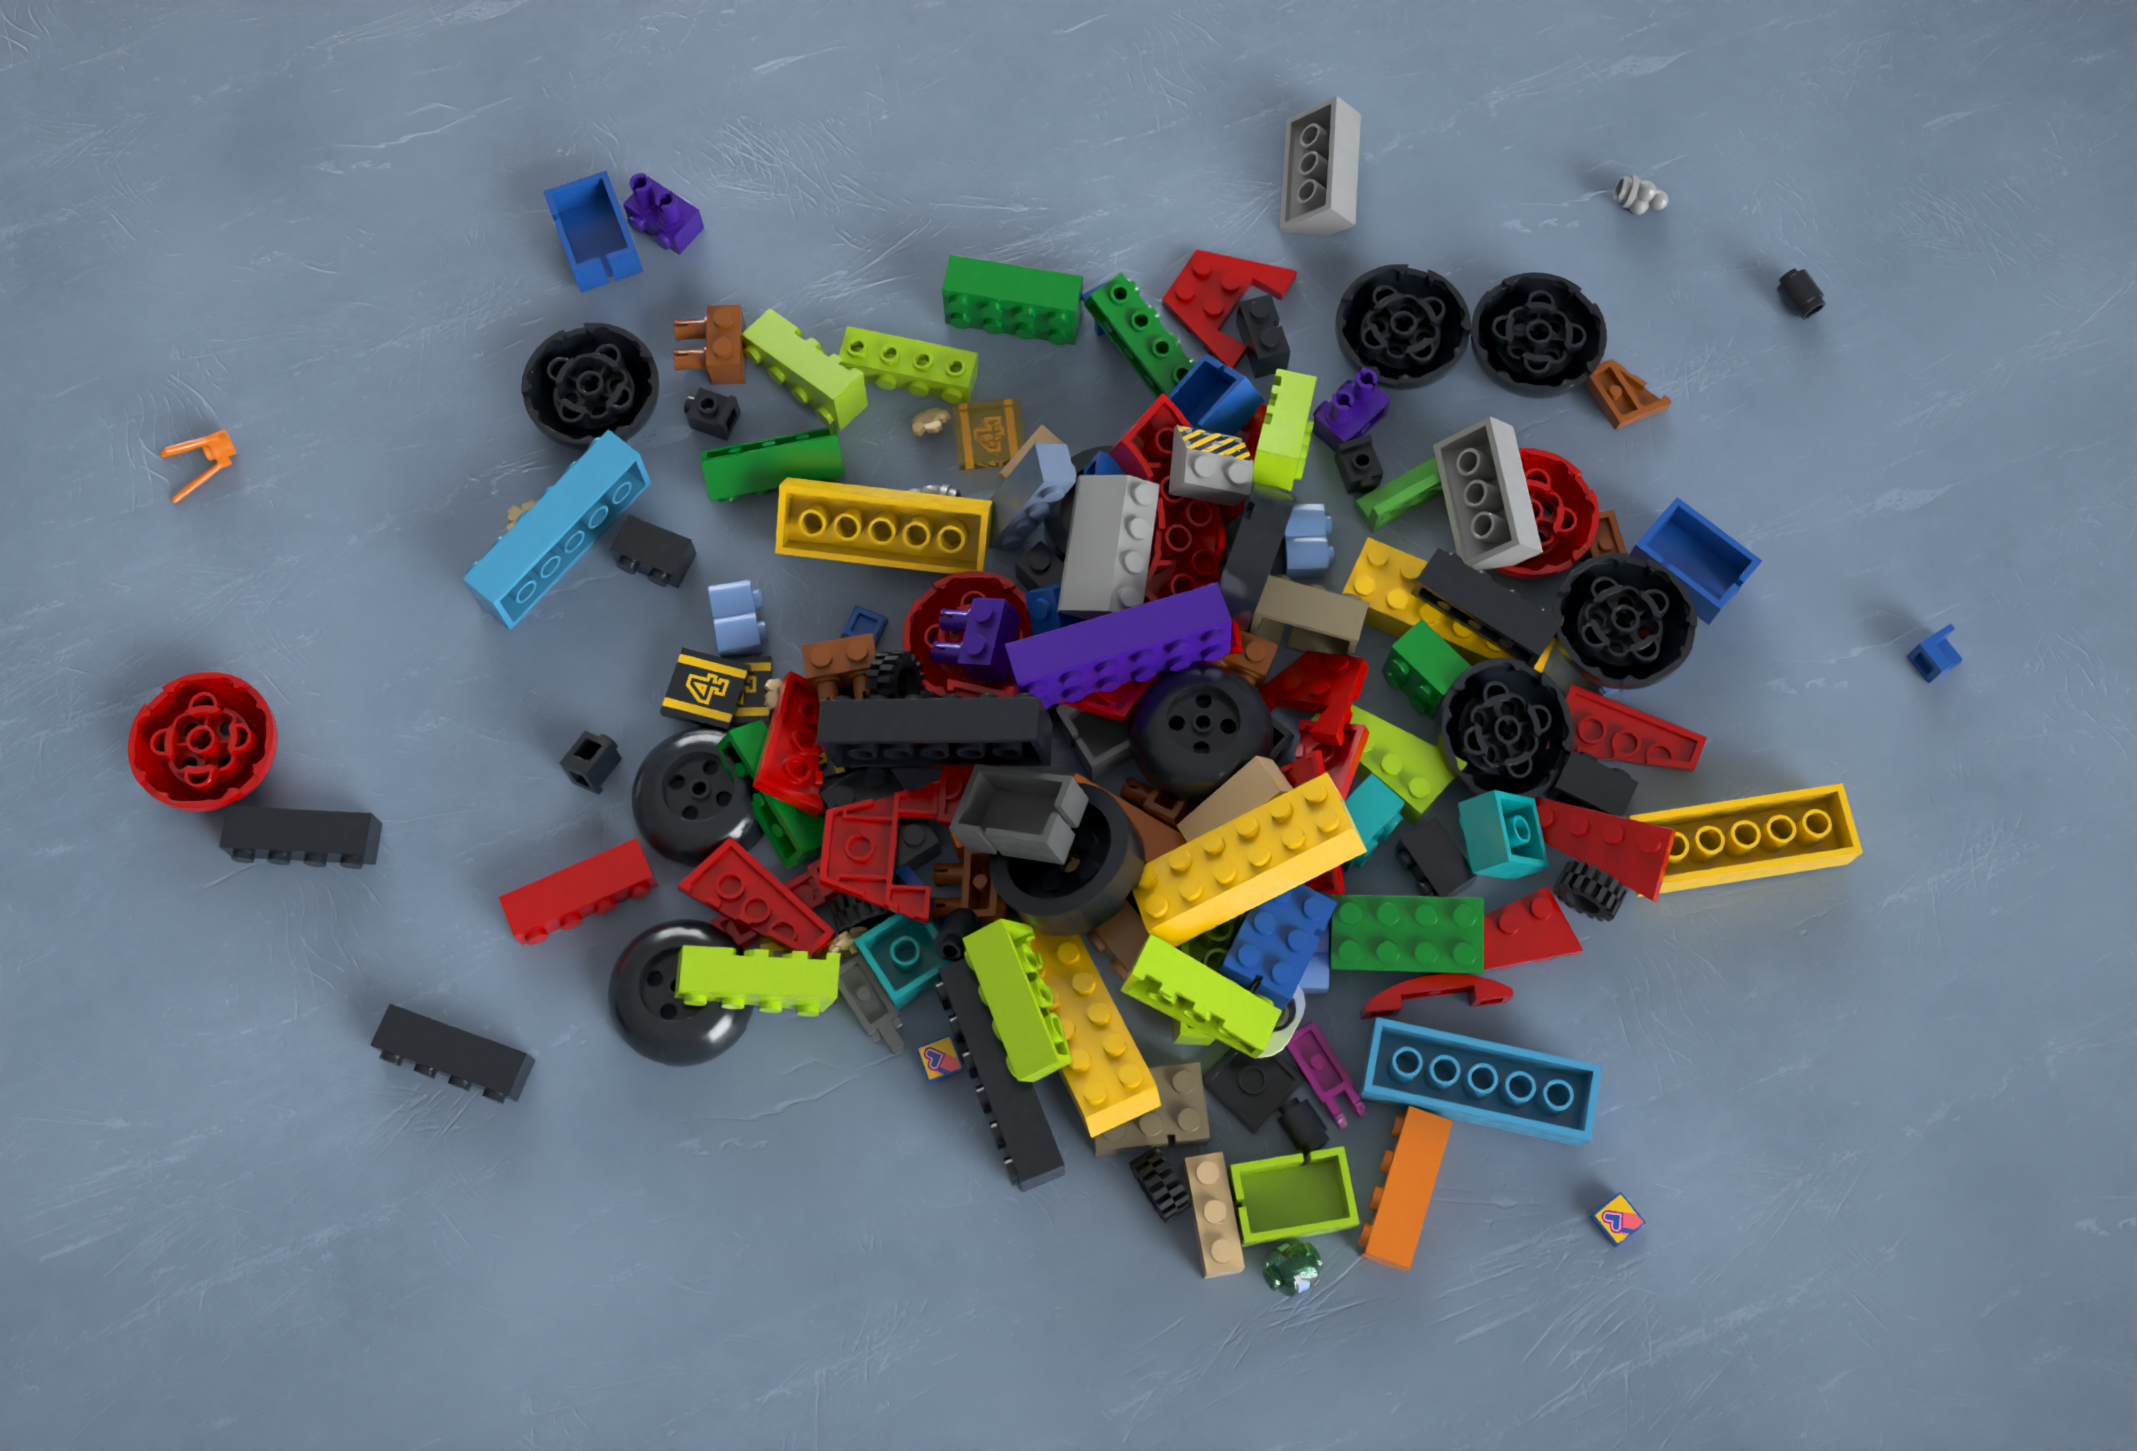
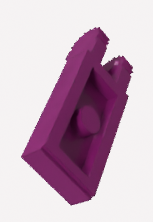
M1312 1020L1295 1030L1285 1049L1301 1075L1306 1079V1083L1320 1105H1324L1326 1112L1337 1128L1341 1129L1347 1125L1343 1112L1333 1099L1342 1092L1351 1110L1358 1117L1366 1114V1108L1353 1088L1354 1083L1315 1021Z

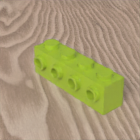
M850 326L846 328L838 355L844 360L845 363L843 365L848 371L855 367L863 373L864 382L876 384L886 390L896 388L909 391L919 397L927 395L939 397L946 402L955 404L960 402L970 404L979 371L977 352Z

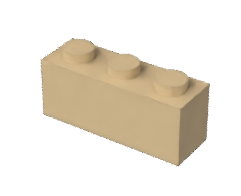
M1255 756L1176 826L1186 841L1190 842L1293 790V788L1273 759Z
M1223 1151L1187 1157L1183 1162V1170L1189 1200L1192 1203L1191 1212L1203 1277L1207 1279L1241 1273L1245 1269Z

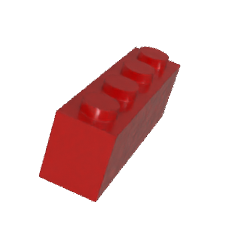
M634 838L499 897L513 936L522 945L526 943L534 945L546 940L549 937V933L558 929L568 930L579 926L583 922V918L590 915L609 913L617 908L618 903L629 898L631 900L641 899L652 892V888L659 885L642 845L637 838Z

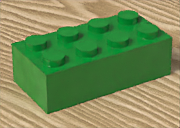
M950 255L942 287L945 324H950L959 329H980L990 334H1011L1025 340L1034 338L1047 340L1056 345L1076 344L1083 308V276Z
M1332 894V900L1336 901L1337 904L1332 913L1331 969L1484 973V898Z

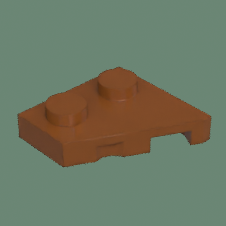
M1613 359L1600 363L1590 378L1584 382L1615 430L1667 410L1672 403L1665 395L1660 399L1644 388L1647 384L1636 375L1628 373L1625 367Z

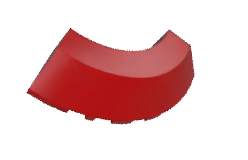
M1164 393L1158 397L1108 452L1125 475L1160 485L1143 604L1216 583L1221 572L1219 571L1220 555L1225 545V524H1222L1220 504L1169 494L1174 427L1176 425L1193 427Z

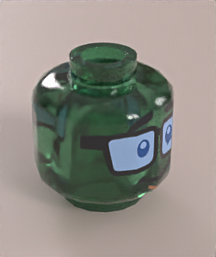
M1291 1239L1267 1253L1265 1258L1266 1268L1263 1269V1276L1271 1290L1275 1291L1278 1289L1283 1295L1293 1297L1318 1283L1323 1263L1318 1251L1310 1242L1304 1243L1300 1239Z

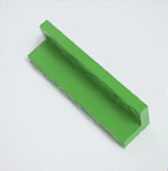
M1436 457L1355 501L1354 507L1372 533L1444 494Z

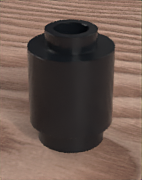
M1794 268L1779 279L1781 284L1777 288L1778 293L1795 315H1800L1803 320L1815 315L1826 305L1823 300V292L1805 269L1797 271Z
M957 908L946 916L934 940L935 949L941 957L953 962L965 958L964 952L966 947L962 938L980 930L979 918L976 913L967 908Z
M1296 1097L1278 1109L1282 1116L1276 1121L1297 1151L1301 1149L1305 1157L1309 1152L1318 1150L1331 1140L1326 1134L1328 1128L1308 1099L1300 1102Z

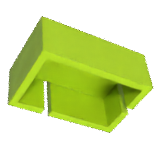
M1344 1146L1311 1151L1305 1158L1306 1165L1300 1166L1304 1161L1303 1153L1230 1165L1227 1174L1233 1205L1241 1204V1207L1235 1212L1241 1248L1356 1228L1360 1222Z

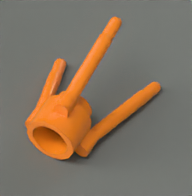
M225 429L202 438L165 447L160 453V456L165 458L202 448L209 461L217 460L213 466L171 498L173 503H177L222 468L232 465L229 457L237 454Z

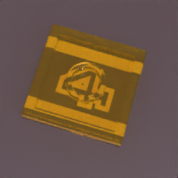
M1019 398L952 405L959 471L1006 466L1024 445Z

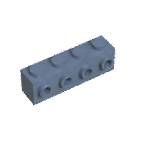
M1035 443L990 498L989 501H993L989 547H1002L1004 550H1014L1021 547L1076 483V469L1071 463L1067 444Z

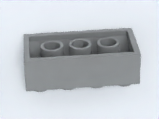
M1338 96L1286 120L1279 229L1283 233L1332 236L1355 226L1361 114Z
M1489 416L1433 445L1456 552L1465 564L1476 571L1514 566L1543 552L1512 425Z
M1080 475L1077 477L1057 612L1090 620L1143 604L1159 484L1130 475Z

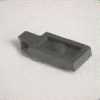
M861 953L841 964L839 968L838 989L868 1037L871 1036L874 1043L883 1038L893 1055L905 1048V1043L896 1030L903 1026L899 1018L900 1014Z

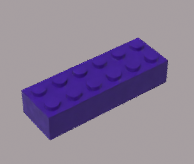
M1217 582L1005 644L1010 677L1016 694L1029 693L1040 697L1047 710L1051 705L1064 701L1069 703L1077 702L1086 695L1098 691H1114L1125 683L1132 681L1145 682L1154 678L1156 674L1169 670L1172 672L1184 670L1191 664L1200 661H1217L1230 653L1232 620Z

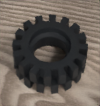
M881 651V653L875 655L876 660L870 661L869 665L872 670H867L866 676L870 679L869 682H865V689H870V693L866 695L867 699L873 695H882L890 699H905L907 695H920L921 692H925L926 685H922L925 673H920L923 666L921 662H917L918 657L912 655V652Z
M1576 860L1566 863L1553 886L1554 894L1558 895L1557 898L1560 901H1566L1565 905L1569 908L1574 907L1577 909L1576 912L1580 914L1585 913L1591 919L1596 917L1598 921L1606 920L1607 922L1614 919L1627 894V891L1624 890V885L1619 884L1617 878L1609 877L1610 873L1605 870L1601 872L1593 864L1590 867L1586 862L1580 861L1578 863Z
M847 894L836 897L837 900H833L830 903L831 905H829L839 935L846 930L849 932L854 927L863 926L867 930H871L896 914Z
M1154 1146L1129 1162L1130 1169L1141 1190L1165 1223L1192 1206L1190 1198L1179 1181L1177 1174L1172 1170L1171 1165L1157 1147Z

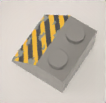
M1180 425L1174 427L1169 482L1170 495L1235 507L1251 496L1253 460L1242 438Z

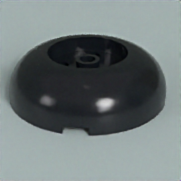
M1391 264L1377 267L1354 280L1341 298L1335 320L1337 342L1348 364L1359 374L1361 369H1372L1378 377L1376 385L1394 390L1419 389L1436 383L1448 375L1462 359L1471 332L1469 310L1459 291L1436 272L1429 269L1428 272L1408 268L1409 264ZM1375 324L1381 325L1384 331L1380 333ZM1421 335L1428 337L1420 343L1416 340ZM1397 350L1401 353V355L1391 354L1389 351Z
M1538 272L1510 276L1503 279L1501 284L1489 292L1487 291L1475 308L1470 332L1474 357L1481 370L1493 383L1514 395L1532 399H1545L1564 395L1587 381L1600 364L1604 355L1607 330L1599 307L1596 303L1592 304L1581 293L1582 288L1560 276ZM1523 323L1526 329L1524 331H1516L1513 329V326ZM1518 351L1522 353V355L1519 357L1514 355L1512 352Z
M583 323L584 327L567 332L564 329L558 331L542 342L531 355L524 369L521 392L528 415L545 436L567 448L588 451L591 442L597 437H602L608 429L626 442L646 425L658 401L659 374L649 349L631 332L605 323ZM620 382L616 385L615 391H611L612 385ZM576 396L578 401L574 404L566 398ZM599 409L606 410L601 415H594V413Z
M1610 553L1593 557L1578 565L1569 573L1556 594L1552 613L1556 619L1563 622L1554 638L1565 660L1580 675L1607 688L1634 690L1655 685L1671 676L1684 663L1693 648L1697 616L1691 596L1682 582L1671 571L1651 559L1644 561L1628 557V553ZM1617 602H1618V603H1622V604H1626V605L1617 606ZM1589 617H1599L1602 621V625L1599 627L1598 622ZM1645 628L1650 631V635L1643 640L1637 634L1638 629ZM1610 645H1618L1622 653L1613 652L1610 649Z
M1494 658L1482 661L1466 669L1453 681L1447 693L1441 698L1437 709L1435 736L1441 759L1454 779L1466 790L1477 796L1497 790L1533 798L1546 791L1555 783L1562 772L1560 770L1565 762L1567 753H1571L1573 724L1565 697L1556 683L1545 672L1540 673L1533 667L1525 664V661L1519 659ZM1502 703L1511 710L1510 715H1502L1500 710ZM1474 713L1480 716V725L1474 722ZM1520 738V744L1518 750L1516 751L1513 748L1512 743L1516 742ZM1488 749L1492 751V759L1490 761L1486 757ZM1455 757L1468 763L1462 772L1458 768Z
M1194 663L1184 670L1177 672L1169 670L1160 674L1145 689L1132 710L1128 727L1130 751L1141 774L1161 792L1187 802V799L1205 801L1255 756L1269 759L1274 738L1273 722L1269 708L1256 687L1239 673L1229 668L1209 663ZM1205 699L1211 705L1207 708H1201L1196 704V700ZM1177 718L1184 722V727L1177 731L1170 728L1169 724L1175 723ZM1225 722L1227 727L1235 728L1236 730L1231 734H1227L1221 730L1220 725ZM1197 725L1206 726L1207 728L1202 729L1199 728ZM1208 747L1209 753H1196L1193 748L1203 749Z
M699 727L675 733L660 742L649 752L636 773L631 797L636 825L652 849L666 859L686 864L688 867L697 868L729 837H732L748 852L765 834L755 818L751 804L753 795L760 792V790L752 787L754 780L750 774L739 777L736 774L735 764L742 760L733 746L723 750L724 757L715 747L728 731L712 727ZM719 758L724 760L730 767L734 776V782ZM718 764V770L715 774L707 775L704 773L709 765ZM676 779L685 780L684 786L676 790L670 787ZM699 790H706L703 794L698 795ZM728 793L732 796L727 806H720L718 804L719 795ZM694 808L698 811L697 818L694 820L684 819L685 810Z
M670 920L643 931L624 948L610 976L608 1005L618 1033L639 1055L667 1066H693L712 1060L727 1051L743 1035L753 1009L756 1006L745 1004L744 1009H727L721 1007L722 1002L708 1001L703 1006L684 1004V998H674L678 956L683 945L734 948L737 950L736 955L744 956V948L737 945L729 933L722 931L711 923L700 920ZM654 973L662 974L663 980L660 985L653 987L648 984V979ZM667 1005H673L677 1009L676 1016L670 1020L662 1017V1010Z

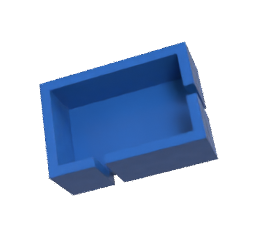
M607 171L543 191L581 293L609 284V277L614 276L615 281L644 272Z
M1206 353L1167 396L1194 429L1234 436L1265 402L1246 376L1228 366L1225 367L1223 363Z
M1678 497L1635 544L1628 556L1644 561L1651 559L1671 571L1690 594L1696 610V616L1708 625H1710L1762 562L1760 558Z
M1301 884L1246 911L1216 972L1236 982L1244 989H1247L1253 982L1255 976L1261 978L1262 980L1255 986L1252 993L1267 997L1274 1003L1276 1008L1282 1010L1291 1001L1320 940L1319 936L1324 932L1337 902Z

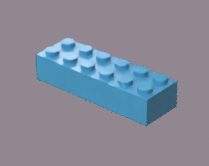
M609 429L602 437L594 439L589 445L588 451L578 461L572 462L566 468L564 475L554 486L546 488L541 494L540 500L530 510L523 512L518 517L513 528L506 535L497 538L492 544L491 550L481 560L474 562L468 568L463 581L479 605L511 630L652 484L640 454Z
M1376 1017L1370 1026L1358 1096L1360 1099L1404 1109L1412 1106L1449 1119L1582 1147L1592 1139L1602 1066Z

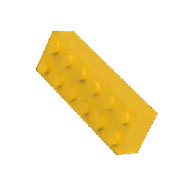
M787 477L779 485L775 553L946 574L967 571L986 572L993 501Z
M1370 537L1367 538L1342 594H1354L1360 597L1362 601L1369 602L1364 620L1365 624L1401 638L1422 619L1471 666L1494 658L1516 659L1411 594L1415 581L1427 565V561ZM1555 638L1552 639L1534 666V669L1540 673L1544 669L1555 643Z
M1326 772L1144 864L1138 887L1133 886L1132 891L1147 932L1176 947L1367 852L1341 794Z
M1843 783L1628 817V819L1676 831L1659 894L1847 865L1863 853ZM1635 891L1636 897L1643 896Z
M1033 928L1035 938L1029 941L1034 953L1039 952L1041 954L1044 967L1038 970L1039 976L1051 988L1054 1000L1049 1009L1051 1013H1055L1060 1018L1073 1063L1059 1069L1058 1072L1090 1137L1099 1135L1161 1106L1157 1085L1079 934L1052 936L1043 934L1040 930Z

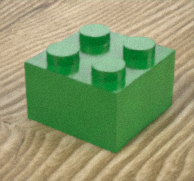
M1421 619L1391 646L1382 672L1384 673L1385 680L1391 687L1396 690L1400 689L1410 698V704L1417 712L1426 714L1432 720L1436 717L1441 698L1447 693L1453 681L1466 669L1470 668L1471 665Z

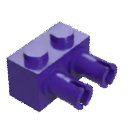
M637 173L633 175L629 182L633 194L623 203L628 217V224L638 233L644 231L650 235L662 249L667 250L669 248L680 255L704 228L699 209L649 176L646 177V174Z
M1361 369L1360 374L1357 372L1353 381L1350 379L1345 381L1336 391V395L1333 394L1332 400L1330 402L1323 401L1313 413L1314 424L1312 432L1335 453L1339 443L1363 437L1387 415L1391 398L1376 386L1378 377L1372 369Z
M973 598L970 610L942 609L940 614L947 617H939L940 629L946 632L963 631L965 633L962 643L935 641L932 647L939 648V650L931 649L933 663L958 664L974 681L1006 683L1009 666L1005 644L1014 642L1017 639L1021 616L1006 599Z

